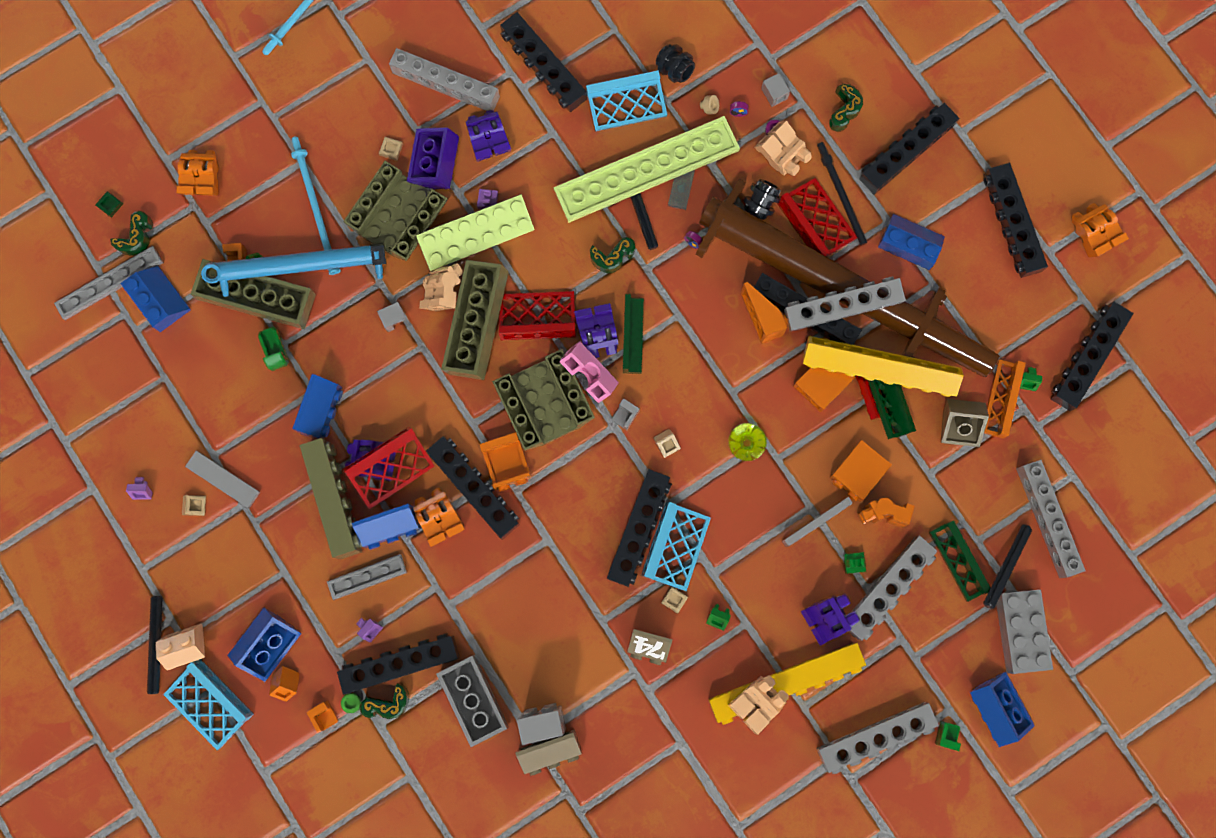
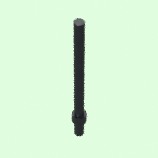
M824 142L817 144V147L822 157V164L828 170L853 230L858 237L860 246L867 243V240L835 170L834 160L831 154H828Z

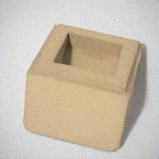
M670 429L653 438L664 458L681 449Z
M183 496L182 515L204 516L206 496Z

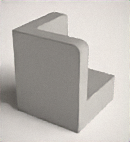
M776 74L763 81L761 89L771 107L788 99L790 90L780 74Z
M398 302L377 311L387 332L395 329L393 325L406 319Z
M623 398L612 421L628 430L639 413L640 408Z

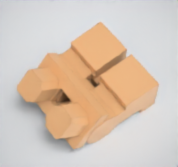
M787 121L778 122L754 148L761 152L769 161V164L775 170L780 171L782 175L785 176L788 173L795 176L800 169L797 163L800 160L807 163L812 156L811 152L806 149L805 142L795 135V131Z
M458 263L434 269L429 272L430 275L424 278L425 297L424 300L420 301V309L440 311L455 308L456 292H453V287L461 282L459 276L463 274V270Z
M770 675L764 678L760 676L728 704L740 719L745 718L743 722L756 735L781 711L789 698V695L784 690H780L777 693L773 689L775 681Z

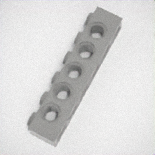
M396 48L389 63L391 71L395 75L486 111H494L500 98L498 88L398 48Z
M892 276L882 279L883 283L875 284V281L863 284V288L856 289V286L844 289V293L837 294V291L827 293L825 298L818 299V296L808 298L805 303L800 304L799 301L788 303V307L784 309L788 320L789 331L792 332L903 303L906 299L900 278L894 279ZM878 289L885 290V298H880L877 295ZM865 294L867 296V303H861L858 300V295ZM842 298L846 299L849 303L848 308H842L839 305V300ZM823 303L828 304L830 307L829 313H823L820 310V305ZM803 308L811 311L810 318L802 316L801 310Z
M1042 460L1016 468L1059 578H1067L1086 571Z
M920 535L914 537L853 609L860 617V621L853 625L852 629L848 632L860 641L863 639L867 640L874 632L872 628L884 621L886 618L884 614L888 609L892 610L899 601L897 599L901 594L905 595L910 590V583L914 579L917 581L924 573L922 569L926 564L929 566L936 559L934 555L937 553V550ZM914 554L919 557L918 565H914L911 561ZM901 569H904L907 572V578L905 580H902L899 577V571ZM888 584H892L895 588L892 595L886 591ZM877 598L882 601V607L879 610L874 607V601ZM864 613L870 617V621L866 625L861 621V616Z
M923 702L816 749L825 770L828 773L837 774L844 770V766L849 764L850 766L858 765L862 762L861 759L869 757V759L880 755L879 751L887 749V751L893 750L898 747V743L903 741L905 743L912 742L921 733L928 735L934 732V728L938 727L939 724L930 704ZM913 718H917L919 722L918 727L912 729L910 726ZM895 726H899L900 734L894 737L892 729ZM876 734L882 735V742L880 744L874 743V736ZM862 741L864 749L861 752H857L855 746L858 742ZM844 749L846 757L843 760H838L837 752Z

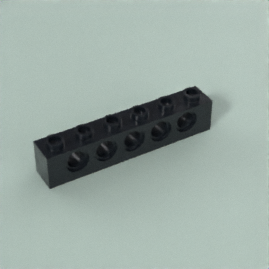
M518 12L500 25V34L504 41L511 43L513 51L518 56L521 55L524 58L525 65L536 72L535 76L540 82H544L547 85L546 88L552 96L556 95L563 109L567 108L571 113L587 100L586 90ZM517 35H523L520 39L515 38ZM529 48L535 49L533 52L527 51ZM541 61L546 62L545 65H539L538 63ZM551 75H558L555 79L550 78ZM563 88L570 89L568 92L561 91Z
M945 102L940 107L936 105L929 112L930 115L926 119L922 117L915 124L916 127L913 130L908 129L902 135L903 138L899 142L895 140L888 147L889 151L885 154L881 152L875 158V163L872 165L867 164L861 170L862 175L859 180L873 195L879 192L956 125L960 118ZM931 122H936L939 127L933 126ZM918 134H923L925 138H920ZM904 145H909L912 150H907ZM890 157H896L898 162L892 161ZM881 168L885 173L880 174L877 169Z
M1006 163L989 168L984 174L983 181L989 189L990 201L996 208V218L1001 222L1003 237L1008 241V251L1014 258L1016 272L1019 273L1021 278L1043 272L1048 265L1011 164ZM998 184H1002L1004 189L999 188ZM1004 201H1008L1011 207L1006 206ZM1010 218H1014L1017 224L1012 223ZM1017 235H1020L1023 241H1019ZM1023 252L1027 253L1030 259L1025 258Z
M764 273L761 274L754 286L757 291L784 314V309L788 307V303L799 301L801 304L807 302L806 297ZM820 306V310L823 313H829L827 309ZM803 308L801 310L804 318L811 317L809 309ZM844 319L808 327L831 341L854 345L862 329Z
M1115 301L1102 307L1099 312L1101 315L1099 320L1093 322L1089 329L1091 333L1089 336H1085L1080 343L1082 348L1072 356L1070 360L1072 361L1071 366L1063 371L1061 375L1063 379L1051 391L1053 393L1051 400L1069 411L1078 407L1134 314ZM1107 320L1111 322L1112 328L1107 325ZM1097 336L1102 338L1103 343L1098 342ZM1088 351L1093 354V359L1088 357ZM1078 367L1083 369L1084 375L1078 372ZM1068 383L1073 384L1074 391L1069 389Z
M444 436L441 437L426 452L499 538L503 540L520 525L517 522L519 517L513 510L507 511L504 507L507 503L500 495L497 498L492 493L494 488L488 481L483 483L479 478L482 474L475 466L471 469L467 464L470 460L463 452L459 454L455 450L457 445L452 439L449 438L447 440ZM447 454H454V460L452 462H445V456ZM466 468V475L458 477V469ZM478 482L479 489L475 492L470 491V484ZM486 496L492 499L489 506L482 505V499ZM497 511L504 512V518L501 521L494 519Z
M648 469L608 573V580L629 587L630 584L634 585L638 575L634 573L636 566L641 567L644 555L641 553L644 547L648 548L652 538L648 536L651 529L655 530L658 522L655 516L657 511H662L665 501L662 500L664 493L668 494L671 488L670 477ZM651 488H656L659 490L660 495L652 498L648 491ZM644 506L652 508L653 513L650 516L643 515L642 508ZM643 524L646 527L645 533H636L635 526ZM636 542L639 545V550L634 553L630 552L628 544ZM629 560L632 563V568L629 571H624L621 568L622 561Z
M448 633L437 636V640L429 642V639L417 642L418 646L411 648L410 645L398 648L399 652L392 654L391 651L379 654V659L373 660L372 657L361 660V664L356 666L353 663L343 665L342 670L337 671L343 695L460 659L454 636H448ZM435 645L441 649V654L438 657L432 654V648ZM416 651L422 655V660L419 663L413 660V654ZM397 657L403 661V666L400 669L394 666V660ZM378 663L382 664L384 667V671L381 675L377 674L375 671V667ZM359 669L363 670L365 673V677L362 681L358 680L356 677V673Z

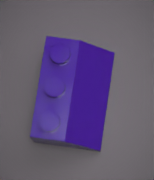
M448 127L416 129L407 182L431 189H450L459 136Z

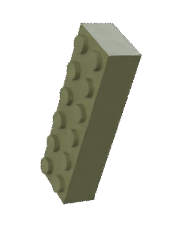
M202 259L191 291V295L194 298L305 330L316 296L312 289L263 276L228 280L229 296L224 297L220 281L208 283L202 278L201 271L207 263L212 262ZM208 268L207 274L210 277H216L217 271L214 268Z
M466 260L441 370L449 375L485 380L509 273L502 264Z
M323 438L301 444L300 449L332 558L344 559L362 553V545L352 526V523L357 521L351 514L353 506L351 500L347 499L345 494L348 490L345 481H342L340 474H342L341 466L335 460L337 455L335 446Z

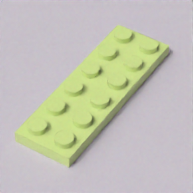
M522 194L417 234L416 238L428 268L432 271L535 229Z

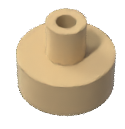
M707 95L700 102V108L704 109L706 114H716L718 112L719 100L716 95Z

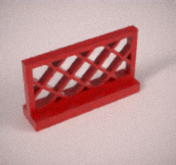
M816 178L790 193L783 194L780 202L777 203L806 246L826 257L858 238ZM814 185L817 195L807 193L808 187ZM792 196H803L802 204L796 203ZM806 197L816 200L815 207L805 205ZM819 201H823L828 205L827 210L818 208ZM804 209L814 211L812 219L805 217L803 214ZM816 214H825V222L816 220ZM829 216L836 217L838 225L828 223ZM815 224L824 226L823 234L816 233L814 230ZM827 227L837 230L836 237L826 235ZM840 231L847 232L850 238L847 240L840 239ZM825 239L834 241V248L828 250L825 245Z
M574 291L504 294L499 313L500 340L575 338ZM563 297H571V302L566 307L558 302ZM544 298H549L553 301L547 308L540 303ZM525 299H531L534 302L528 309L521 304ZM503 300H512L515 304L508 310L503 305ZM555 304L562 309L557 316L549 311ZM536 305L544 310L538 317L530 312ZM517 306L525 311L519 318L512 313ZM566 312L571 317V322L563 323L559 318ZM546 313L553 318L550 323H543L540 319ZM527 314L534 319L531 324H524L521 320ZM508 315L516 320L512 325H504V319Z
M407 427L343 468V471L367 507L371 509L435 467V465L417 439L413 429ZM412 440L417 445L415 454L405 452L406 444ZM393 452L401 453L399 464L388 462L390 454ZM404 454L414 456L412 467L402 465ZM417 457L425 458L429 465L423 469L415 468ZM376 463L385 464L382 475L372 473L373 465ZM388 465L398 467L396 478L385 476ZM401 468L411 469L410 477L406 480L399 479ZM359 474L368 475L366 486L357 484L354 478ZM371 476L381 477L379 488L369 487ZM385 478L395 480L394 487L391 490L382 489ZM368 489L378 491L377 499L371 503L366 498Z

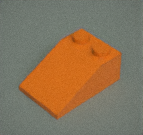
M748 282L744 283L741 296L761 344L782 337L788 325L786 316L782 315L781 311Z

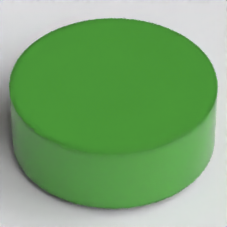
M356 693L346 694L341 700L342 709L346 713L357 712L362 702L361 697Z

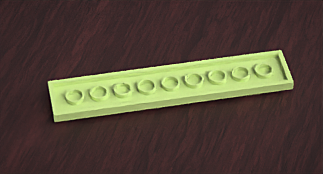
M725 116L556 186L554 187V192L568 223L736 153L740 150V147Z

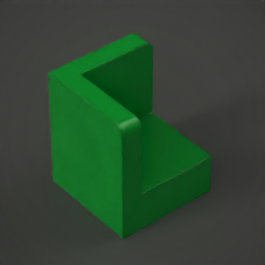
M940 721L935 744L960 751L961 743L957 742L960 726Z

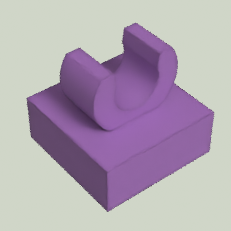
M479 189L477 208L484 209L497 204L498 191Z
M136 477L135 484H127L126 492L132 500L152 499L153 492L148 487V482L144 481V477Z
M361 618L356 623L361 628L357 634L368 642H371L383 629L378 622L372 619L367 621Z

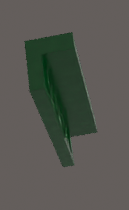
M625 294L623 373L642 374L644 298H631V294Z
M876 379L868 380L888 440L915 432L916 428L901 385L895 383L890 385ZM891 425H892L893 428H894L895 434H893Z
M950 521L930 531L931 538L966 602L980 595L987 594L991 587L955 521ZM943 529L948 535L946 543L939 541L936 533ZM948 547L956 550V560L948 558ZM958 565L965 566L967 570L965 578L958 576L956 573ZM967 582L973 583L978 592L969 596L966 591Z

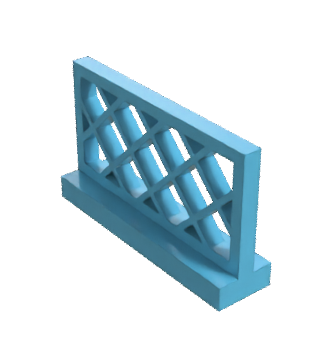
M659 70L586 85L595 132L667 117ZM657 85L658 93L655 98L646 93L649 86ZM636 89L642 93L637 101L628 96L631 90ZM618 93L623 96L619 105L610 100L613 94ZM643 95L653 100L648 108L639 104ZM601 97L605 100L601 109L594 105L592 98ZM625 99L634 104L630 112L621 107ZM654 102L661 106L662 113L655 114L650 111ZM607 103L616 107L612 116L603 111ZM636 106L646 111L642 117L637 118L632 115ZM618 110L627 114L624 121L619 122L614 118ZM600 114L609 118L606 125L598 126L597 118Z
M666 502L641 576L687 591L711 517L683 508L672 502ZM677 510L684 512L687 518L686 521L680 524L677 523L675 518ZM696 518L705 520L703 528L696 531L692 520ZM689 522L693 533L684 537L680 526ZM677 528L681 539L672 543L669 533ZM695 535L698 541L697 545L690 549L685 539ZM683 541L687 551L678 555L673 545ZM671 547L675 557L665 561L663 551ZM689 553L691 563L683 567L679 557ZM677 559L681 569L671 573L667 563ZM664 565L669 575L664 578L656 577L657 569ZM683 572L685 576L683 586L676 584L673 578L674 575Z
M199 659L191 662L183 674L163 695L218 751L254 714ZM190 673L195 677V685H187L186 677ZM176 688H182V699H176L171 693ZM187 688H195V699H187ZM200 688H205L209 692V699H200ZM187 702H195L196 713H190L187 710ZM200 702H209V713H200ZM213 702H219L222 705V713L213 712ZM200 716H209V727H203L200 724ZM214 716H222L223 727H214ZM227 716H233L238 723L234 727H227ZM214 731H223V739L220 742L214 738Z

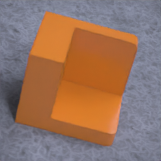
M242 243L222 245L223 253L227 255V261L246 259L247 249Z
M282 666L272 675L269 695L287 702L297 693L299 673Z
M325 701L306 712L317 733L326 730L339 721L329 701Z

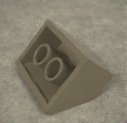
M575 729L565 732L563 736L546 739L516 751V757L524 774L529 773L530 776L542 772L541 768L547 766L549 769L558 767L561 761L567 760L569 763L578 760V755L582 754Z

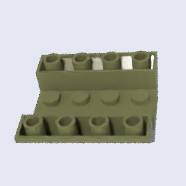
M384 161L343 222L372 244L383 243L385 252L407 261L419 244L416 235L429 229L448 198L433 189L429 191L420 185L407 182V177L402 174L400 169Z
M562 349L546 356L545 361L511 376L509 373L492 381L525 451L543 446L571 433L595 418L575 375L572 376L559 362L565 355Z

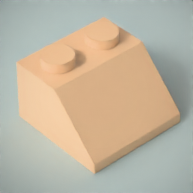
M202 624L165 635L156 642V659L166 670L205 658Z

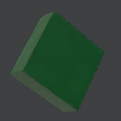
M107 191L95 205L112 218L123 203Z

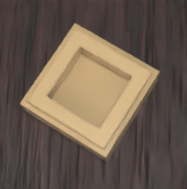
M385 137L379 155L397 161L403 143Z
M671 587L662 604L678 614L688 597L674 587Z

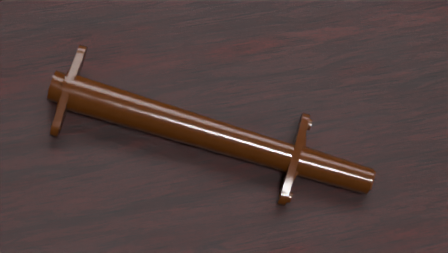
M741 179L738 180L731 193L723 202L713 197L699 221V224L708 228L706 236L696 252V255L701 258L704 257L715 237L823 294L837 291V294L844 293L846 288L856 286V289L864 287L863 284L870 282L736 206L735 203L746 184ZM940 287L933 294L924 312L907 302L861 313L909 338L902 353L903 356L915 358L913 357L915 350L922 345L982 377H987L993 371L1000 357L994 351L936 318L939 305L942 306L947 298L945 295L946 291ZM878 289L877 295L880 298H885L886 292L883 289ZM859 294L858 300L861 303H867V296ZM842 298L839 300L840 303L849 306L846 299Z

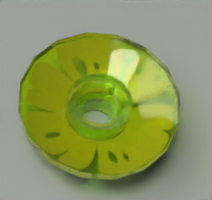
M752 423L738 425L731 431L729 436L731 453L742 461L758 459L764 453L767 446L764 432L759 426ZM744 440H749L750 446H745L743 444Z

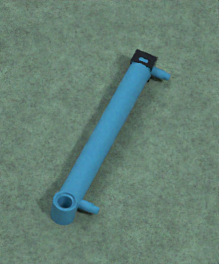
M383 243L370 244V246L209 262L203 267L201 275L204 281L208 283L220 281L222 294L226 297L229 296L228 280L370 264L375 265L377 278L382 279V264H386L384 245ZM214 268L217 271V276L210 277L207 274V269Z

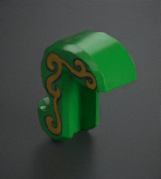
M273 326L260 331L258 338L265 354L263 361L266 367L274 371L287 366L289 358L281 342L282 338L278 329Z

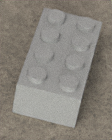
M1041 590L1002 593L996 605L1006 673L1018 674L1053 670Z
M475 655L436 674L470 747L509 728Z
M556 703L545 705L539 711H537V707L527 709L517 719L522 745L563 736L566 731L562 707L557 706Z

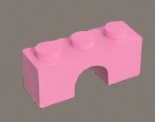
M581 341L571 347L559 361L572 376L578 371L586 376L588 387L585 390L598 403L611 395L619 383Z

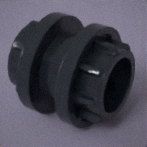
M677 44L666 45L660 50L656 58L659 72L662 75H668V79L673 83L685 82L690 78L695 69L693 56L688 52H683V49Z
M760 179L756 184H751L750 189L753 191L752 196H745L743 201L746 203L744 206L746 212L764 220L768 215L772 216L775 212L771 206L773 202H780L781 197L779 194L781 190L773 183Z

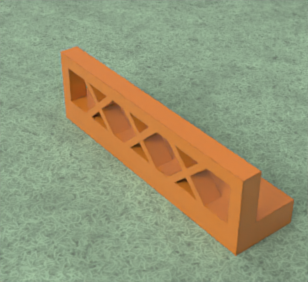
M1000 359L997 361L987 404L989 418L984 434L1002 439L1009 436L1026 362L1017 361L1012 363ZM1002 366L1012 368L1010 376L1004 378L1000 372ZM1003 382L1007 390L1006 394L1000 396L996 388L998 384ZM999 401L1003 408L1002 412L996 415L992 406L994 402ZM992 419H995L998 424L997 432L987 429L988 423Z

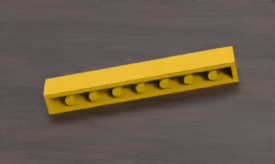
M808 336L803 355V364L810 368L819 367L829 372H843L848 376H862L867 380H881L890 385L893 383L900 384L909 389L913 387L919 388L924 392L930 393L933 391L946 397L951 395L957 397L964 376L960 367Z
M851 643L770 676L775 681L773 689L777 693L780 690H784L788 695L796 694V696L807 693V688L814 686L817 689L825 686V681L830 679L833 682L844 678L843 674L851 672V675L863 671L861 667L866 666L858 643ZM751 683L708 699L717 723L722 722V725L734 721L733 717H736L737 714L728 704L737 698Z

